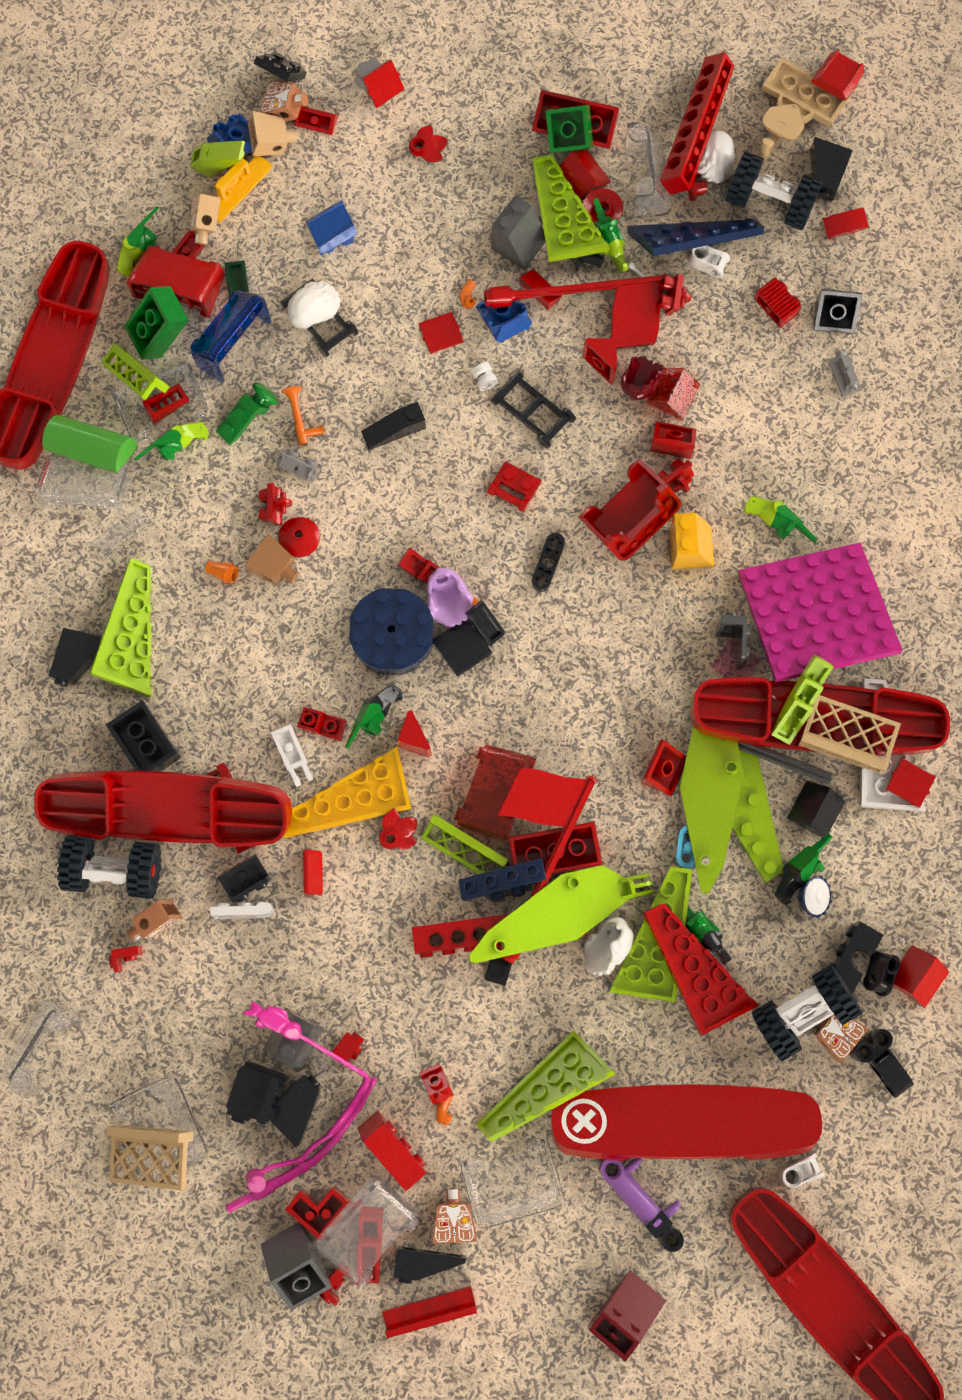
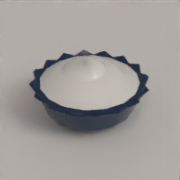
M815 875L800 887V906L813 918H820L821 915H825L826 910L829 909V904L832 902L831 885L827 883V879Z

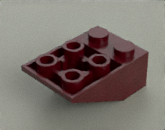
M629 1270L587 1325L588 1330L626 1362L642 1341L666 1300Z

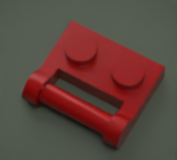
M505 461L494 481L489 486L487 493L491 496L496 495L518 507L519 511L524 513L542 480ZM502 484L523 495L524 499L521 500L500 489L499 485Z

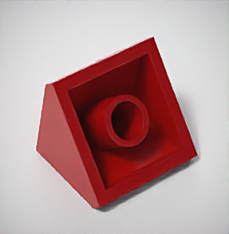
M572 150L559 166L563 171L564 177L571 184L574 193L578 195L581 201L593 190L600 189L611 182L589 151Z
M587 338L584 342L582 358L612 385L617 369V339Z
M656 421L650 451L691 459L695 447L697 429Z
M410 710L407 712L398 738L399 747L430 757L432 756L430 745L413 711Z
M661 739L641 783L672 797L684 770L687 756Z
M912 945L900 962V968L896 974L893 986L925 1008L949 971L937 957Z

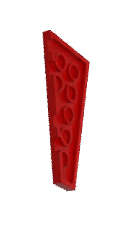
M661 903L643 912L699 1035H704L759 1006L745 992V989L738 985L719 961L700 944L694 934L687 930L681 920L665 903Z

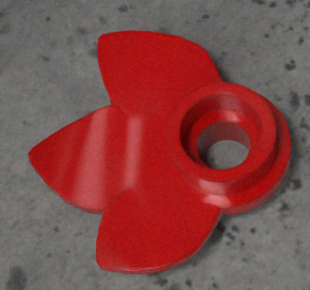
M425 126L419 129L417 136L410 141L409 151L414 156H421L427 162H439L443 159L440 152L446 147L448 139L433 135L432 126Z
M395 808L388 811L382 819L383 830L379 834L380 844L386 849H393L395 847L402 850L410 849L417 843L416 839L412 836L417 827V819L414 817L400 819ZM388 835L394 836L392 842H387Z

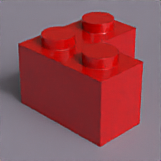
M336 1186L328 1192L320 1203L302 1189L285 1210L320 1240L352 1200Z

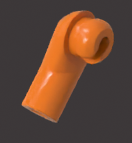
M471 279L466 281L459 292L461 304L467 309L475 305V299H473L471 292L475 288L476 283Z
M453 1096L437 1104L436 1120L439 1124L449 1125L452 1115L446 1112Z

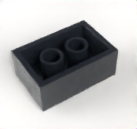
M143 700L105 724L136 771L161 772L182 758Z

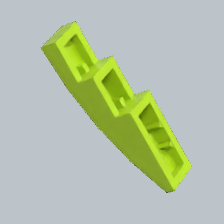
M815 654L812 656L787 698L771 731L772 736L790 745L813 711L812 705L824 689L822 684L834 668L831 663Z

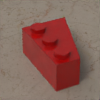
M376 1111L357 1128L364 1144L405 1191L427 1174L423 1167L426 1164L418 1153L414 1155L411 1152L409 1142L404 1137L400 1138L398 1136L396 1127L390 1120L386 1121L379 1111Z

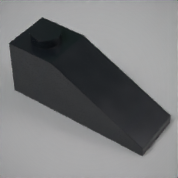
M415 402L397 409L365 428L361 433L368 450L426 429V421L419 403Z
M398 1246L394 1278H398V1282L411 1284L412 1280L417 1281L465 1264L466 1256Z

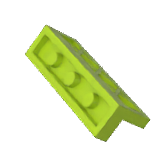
M116 343L113 344L100 362L144 400L147 399L155 387L164 393L170 387ZM116 355V362L109 364ZM126 365V371L121 372V366ZM137 373L136 380L131 381V375ZM149 382L141 392L142 383Z
M433 814L429 821L430 824L421 836L422 840L477 874L485 873L483 864L493 862L501 869L506 867L508 863L507 858ZM433 826L442 831V840L433 841L427 837ZM444 833H446L447 835H449V836H451V837H450V838H445V834H444ZM447 841H459L462 851L454 853L449 851ZM444 842L445 848L438 843ZM463 844L470 849L464 850ZM475 851L479 854L480 862L470 864L466 860L465 853ZM463 853V858H464V859H462L461 857H459V856H457V855ZM482 856L485 857V858L488 859V860H487V861H482ZM481 865L482 870L478 869L475 866Z

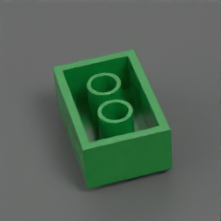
M171 286L150 287L124 327L141 360L163 357L189 320Z

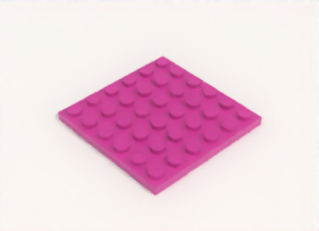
M861 542L738 570V576L775 683L800 677L814 654L834 666L833 669L901 654V644Z

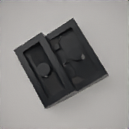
M468 618L467 621H462L461 625L456 624L433 639V645L457 677L492 654V651Z

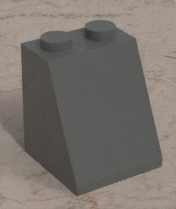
M516 195L491 226V249L523 270L527 268L546 242L544 230L532 205Z
M285 1007L284 1010L287 1011L289 1021L297 1022L301 1026L302 1036L304 1035L317 1043L324 1027ZM272 1031L264 1046L272 1057L293 1068H304L314 1048L300 1038L297 1041L289 1040L282 1036L281 1033Z
M299 1222L260 1244L270 1283L291 1311L332 1288L314 1241L308 1230Z

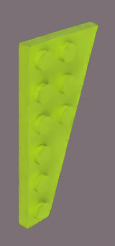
M553 155L532 158L549 262L610 251L609 245L602 238L598 227L596 228L592 222L591 216L578 195L574 193L569 181L564 177L563 171Z
M130 558L89 674L146 697H151V566Z
M739 750L744 778L732 830L762 880L766 883L783 873V862L758 757Z

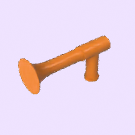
M292 386L283 389L281 393L286 394L289 398L298 444L302 446L308 444L307 437L324 435L323 425L310 429L304 428L298 403V393L302 390V387Z

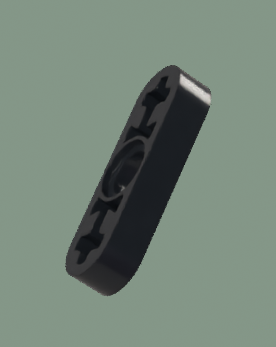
M552 533L547 537L533 574L532 586L538 592H544L549 589L562 555L565 540L559 533ZM558 539V543L561 546L557 545L554 553L550 552L552 549L551 542ZM547 557L552 558L554 565L550 568L543 566V559ZM543 571L546 573L545 582L547 584H542V586H538V581H536V579H541Z

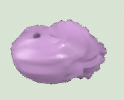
M437 568L429 577L426 586L427 599L429 600L428 608L433 620L444 623L446 627H454L456 624L461 625L462 621H467L465 613L473 607V597L462 578L454 570Z

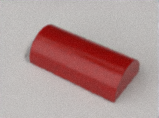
M541 90L532 131L548 135L546 110L590 105L593 145L610 149L617 125L619 107Z
M595 822L574 826L552 874L603 865ZM563 827L508 837L512 865L541 858L545 867Z

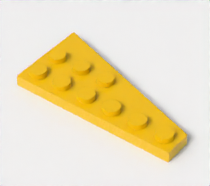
M398 746L334 783L326 790L319 792L306 802L292 808L291 827L283 838L382 817L393 808L398 813L412 810Z

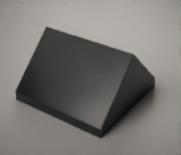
M821 289L815 302L814 330L855 334L863 293Z
M806 781L787 819L823 838L830 832L845 801L830 787Z

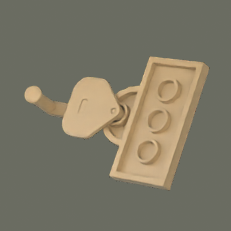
M781 58L761 88L762 91L778 99L776 106L770 107L762 119L763 126L773 133L770 139L764 138L762 140L763 144L758 156L764 158L763 164L781 138L788 141L796 140L803 131L804 124H807L810 120L814 119L830 128L850 96L843 101L811 83L814 75Z

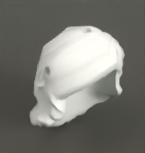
M716 130L712 131L697 170L702 178H707L708 182L713 181L719 184L733 175L734 145L727 133Z
M327 282L307 283L296 294H293L289 300L287 314L292 326L307 329L314 324H319L322 321L333 318L340 307L339 293Z
M616 917L606 920L600 926L598 933H593L585 940V968L588 973L591 972L592 975L598 974L599 976L603 974L609 975L614 970L615 965L622 963L629 953L634 934L623 918Z

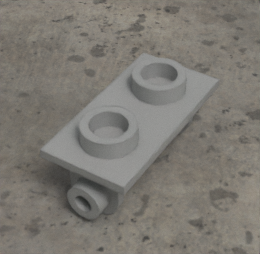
M839 351L836 353V357L828 359L842 396L862 390L848 353Z
M289 448L287 450H279V453L283 454L282 457H278L276 462L280 468L293 473L295 468L298 467L297 476L308 482L315 481L317 477L315 471L322 469L316 466V461L307 457L304 460L298 457V452Z

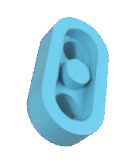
M684 826L678 833L675 860L680 868L691 869L695 866L691 841L685 839V834L689 833L688 826ZM683 855H688L690 861L684 862L682 859Z

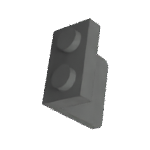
M726 613L720 617L715 637L736 638L735 669L740 670L742 665L746 664V659L750 655V645H747V637H750L751 624H747L748 617L737 616L735 613Z

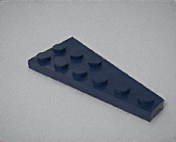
M748 218L745 220L632 225L627 226V233L652 256L763 235L764 226L756 219Z

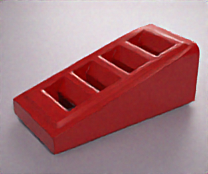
M178 383L170 387L166 393L160 392L142 401L147 415L152 423L155 424L188 403L189 398ZM174 393L178 394L180 398L179 400H176L175 396L173 395ZM167 398H170L173 403L169 404ZM162 402L165 407L162 408L160 403Z

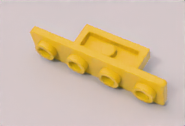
M255 156L249 163L242 159L240 162L232 165L229 171L217 180L215 188L218 194L217 197L220 198L217 222L221 223L273 168L271 163L262 156Z

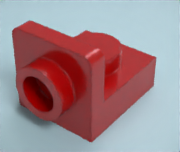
M142 946L111 950L112 955L109 956L110 968L117 973L123 972L121 959L123 958L124 962L137 960V956L143 955Z
M340 1265L328 1276L332 1288L335 1290L345 1281L343 1276L346 1271ZM332 1288L320 1294V1297L327 1304L332 1302L336 1306L339 1303L340 1298L332 1291Z

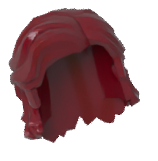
M646 356L631 357L629 368L623 373L621 379L623 392L627 393L634 400L650 397L656 390L657 384L663 379V375L666 374L664 365L657 362L653 364V360H648Z

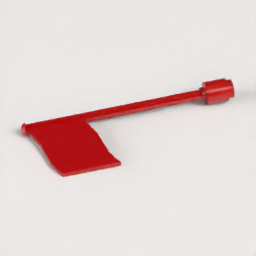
M664 273L657 276L515 291L510 289L509 285L489 287V290H484V302L486 307L500 308L509 307L512 302L519 299L616 289L612 307L610 339H617V349L654 345L658 336L660 308L657 307V302L663 292V289L660 288V281L664 276L668 275Z
M519 769L497 816L516 817L540 825L563 827L544 867L546 880L537 882L530 898L547 885L594 784L597 783L595 777L589 775L585 777L586 779L569 778L539 769ZM521 953L501 957V959L514 964L515 960L519 959Z

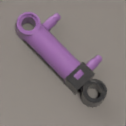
M641 1158L632 1159L625 1167L620 1161L602 1160L599 1166L602 1177L655 1239L659 1237V1242L665 1250L669 1252L679 1251L683 1246L684 1238L679 1230L671 1226L673 1223L669 1218L677 1211L681 1204L676 1200L664 1211L657 1206L631 1175L643 1161ZM609 1163H615L617 1166V1172L612 1176L607 1175L605 1172V1168ZM669 1233H675L677 1236V1240L673 1245L666 1244L665 1239Z

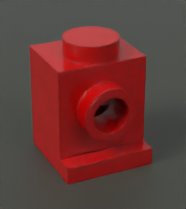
M355 1031L353 1034L347 1032L332 1052L348 1062L351 1058L355 1061L363 1050L360 1046L365 1039Z
M440 1063L419 1072L433 1105L444 1102L454 1095Z

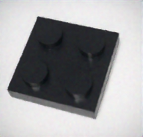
M276 52L256 56L254 61L255 65L287 82L305 79L307 71L301 69L300 64L293 61L288 62L284 59L283 55Z

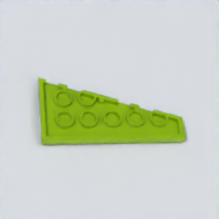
M670 866L650 909L665 903L685 926L693 870ZM644 919L609 992L676 1002L677 986L647 921Z
M573 1030L476 1125L493 1142L616 1075V1073Z

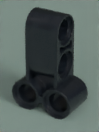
M873 1029L868 1034V1043L858 1042L850 1052V1055L855 1061L868 1063L890 1094L897 1098L912 1087L914 1083L889 1049L893 1043L892 1034L885 1029ZM878 1033L884 1035V1043L882 1045H878L876 1042ZM861 1046H864L867 1050L864 1058H860L858 1055V1049Z

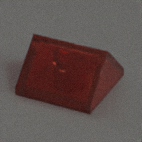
M665 368L666 374L663 375V379L657 384L653 395L648 397L646 404L684 420L700 387V383L685 368Z

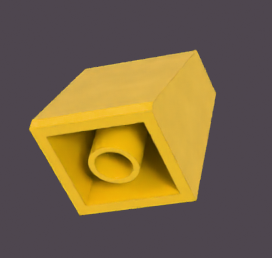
M697 513L674 514L669 528L672 569L714 567L711 526Z

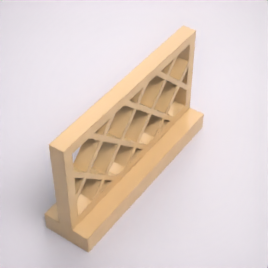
M819 695L812 705L813 711L808 717L798 745L883 775L887 771L901 723ZM819 701L828 704L831 712L821 716L817 710ZM846 710L850 713L852 719L842 724L837 712ZM833 715L838 726L828 730L823 719ZM863 717L869 718L873 727L863 731L858 720ZM817 721L820 722L824 730L819 735L809 732L811 724ZM854 722L859 733L849 737L843 726ZM885 724L894 727L892 735L887 738L883 737L879 729L880 726ZM840 728L845 740L841 742L833 741L830 732ZM875 729L880 741L870 745L865 733ZM861 736L867 747L861 750L854 748L851 742L852 739ZM882 743L886 749L885 757L876 756L872 747Z
M130 1125L107 1127L106 1136L111 1137L109 1182L186 1190L188 1142L193 1141L192 1131ZM119 1141H123L127 1148L123 1154L119 1151ZM139 1143L145 1150L141 1156L135 1150ZM156 1145H159L163 1151L159 1158L152 1151ZM174 1147H179V1158L177 1160L171 1154ZM129 1154H131L135 1160L134 1164L131 1167L125 1160V1158ZM147 1155L153 1162L149 1169L143 1162ZM165 1157L172 1165L167 1171L161 1164ZM121 1164L126 1173L122 1177H117L118 1166ZM138 1166L144 1174L140 1179L133 1172ZM156 1168L162 1176L158 1181L151 1174ZM174 1170L178 1174V1184H174L169 1176Z

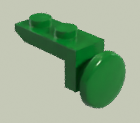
M254 382L252 388L255 390V394L245 393L216 430L229 445H232L242 435L257 414H265L269 410L270 404L277 405V396L265 385Z

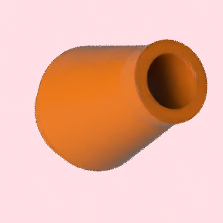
M208 561L205 567L206 573L217 577L225 583H234L238 577L239 569L233 563Z

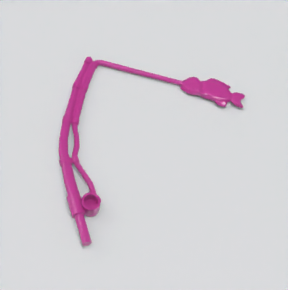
M252 1002L251 1009L244 1011L243 1014L256 1016L258 1018L255 1021L257 1027H267L272 1031L281 1033L282 1036L289 1040L297 1041L300 1038L363 1077V1080L355 1096L331 1129L322 1138L310 1145L302 1156L270 1164L262 1169L254 1168L248 1171L246 1181L251 1192L226 1204L228 1213L254 1200L258 1201L274 1193L275 1189L290 1182L300 1174L309 1171L310 1168L320 1162L340 1141L357 1114L363 1109L368 1096L377 1082L375 1077L369 1079V1075L365 1071L306 1036H302L301 1026L297 1022L289 1021L287 1011L269 1005L267 1009H262L256 1002ZM328 1140L315 1155L304 1161L319 1144ZM298 1163V1165L268 1181L265 1180L264 1173Z

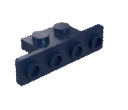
M539 858L462 878L458 881L461 899L467 901L484 896L492 902H500L505 900L504 897H520L525 895V892L532 890L531 884L545 881L546 873L543 860Z

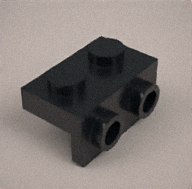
M254 854L219 875L218 879L233 903L236 900L237 902L245 900L249 896L248 893L255 889L259 891L266 887L270 877L257 855Z

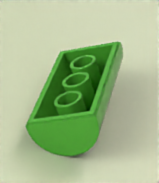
M59 414L53 416L47 423L42 440L43 450L114 473L120 470L138 448L136 440L132 437Z

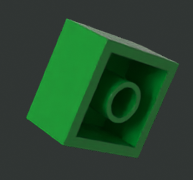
M590 105L546 110L550 153L593 148Z

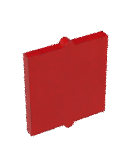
M391 59L362 78L367 88V95L371 97L376 108L404 90L399 77L400 73L396 71Z
M452 312L419 323L423 334L422 340L426 342L430 354L464 343L459 331L460 325L456 323Z
M902 758L896 770L891 773L892 777L886 790L920 808L925 797L930 794L929 790L936 776Z

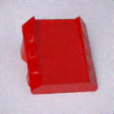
M838 49L829 54L812 78L811 83L844 101L850 96L852 90L856 89L861 77L865 73L864 65L839 53Z

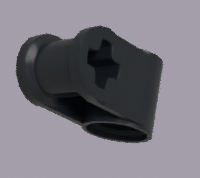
M875 951L870 957L863 985L865 989L875 991L877 995L885 997L892 991L896 974L900 968V959L896 955Z

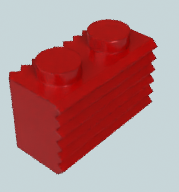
M776 277L756 291L754 300L779 328H782L795 318L801 310L799 299L796 296H792L788 292L785 283L778 281Z

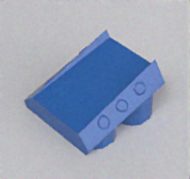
M240 113L230 116L225 124L222 122L214 124L212 134L207 137L208 143L244 141V156L252 150L248 121Z
M342 200L305 221L321 255L333 252L335 247L340 244L346 246L354 241V236L357 234Z
M519 300L512 302L509 307H486L484 301L476 305L478 312L495 340L500 343L524 330H529L532 324L526 306L520 303Z

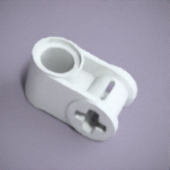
M709 246L692 248L689 256V264L693 268L715 278L723 276V269L726 263L730 261V256L727 253ZM695 254H700L703 258H698Z
M816 1153L807 1154L797 1159V1161L780 1168L778 1179L781 1184L795 1188L823 1177L825 1174L818 1166L815 1159L817 1157ZM789 1170H792L795 1174V1179L791 1183H788L786 1180V1173Z

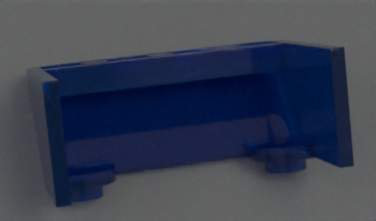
M243 290L232 292L228 302L199 339H195L191 344V354L196 366L223 384L225 379L219 367L220 362L256 317H259L269 325L272 322L265 299L258 294Z

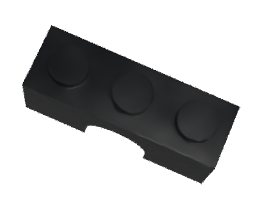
M860 921L856 922L855 925L851 924L845 934L848 936L844 944L841 943L837 948L835 955L838 957L834 964L830 963L840 974L852 994L863 973L853 967L851 962L852 955L857 950L867 955L874 954L883 937L882 933Z

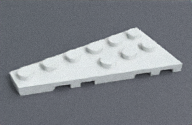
M862 680V688L874 690L884 687L888 688L886 680ZM876 755L882 758L885 757V755ZM891 755L887 771L883 775L860 767L859 807L915 812L926 811L924 804L918 808L886 790L892 777L891 773L896 770L900 760L904 758L911 762L909 755Z

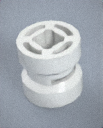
M488 362L477 365L471 371L473 378L478 381L477 385L480 391L493 388L498 383L496 375L492 374V367Z

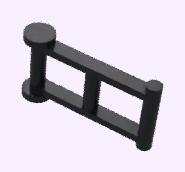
M313 278L280 301L283 308L288 307L289 300L293 294H296L307 283L315 282ZM337 312L334 318L343 327V330L327 342L322 339L312 326L307 328L318 341L316 345L326 358L330 355L328 351L350 334L354 336L359 334L355 325L350 320L345 322Z
M517 371L490 401L495 406L499 403L537 434V441L543 447L549 449L552 446L550 443L552 438L568 421L573 423L576 417L567 408L560 410L522 379L524 377L523 374ZM517 383L535 397L522 413L518 412L503 399ZM542 403L560 417L547 433H544L528 420L529 416Z

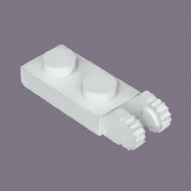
M289 724L271 732L286 769L290 772L296 787L301 785L300 778L295 772L297 768L303 767L306 779L308 781L313 780L307 766V759L292 725Z
M259 902L256 906H252L251 903H239L238 906L218 903L216 907H210V915L214 919L271 918L275 912L269 902Z

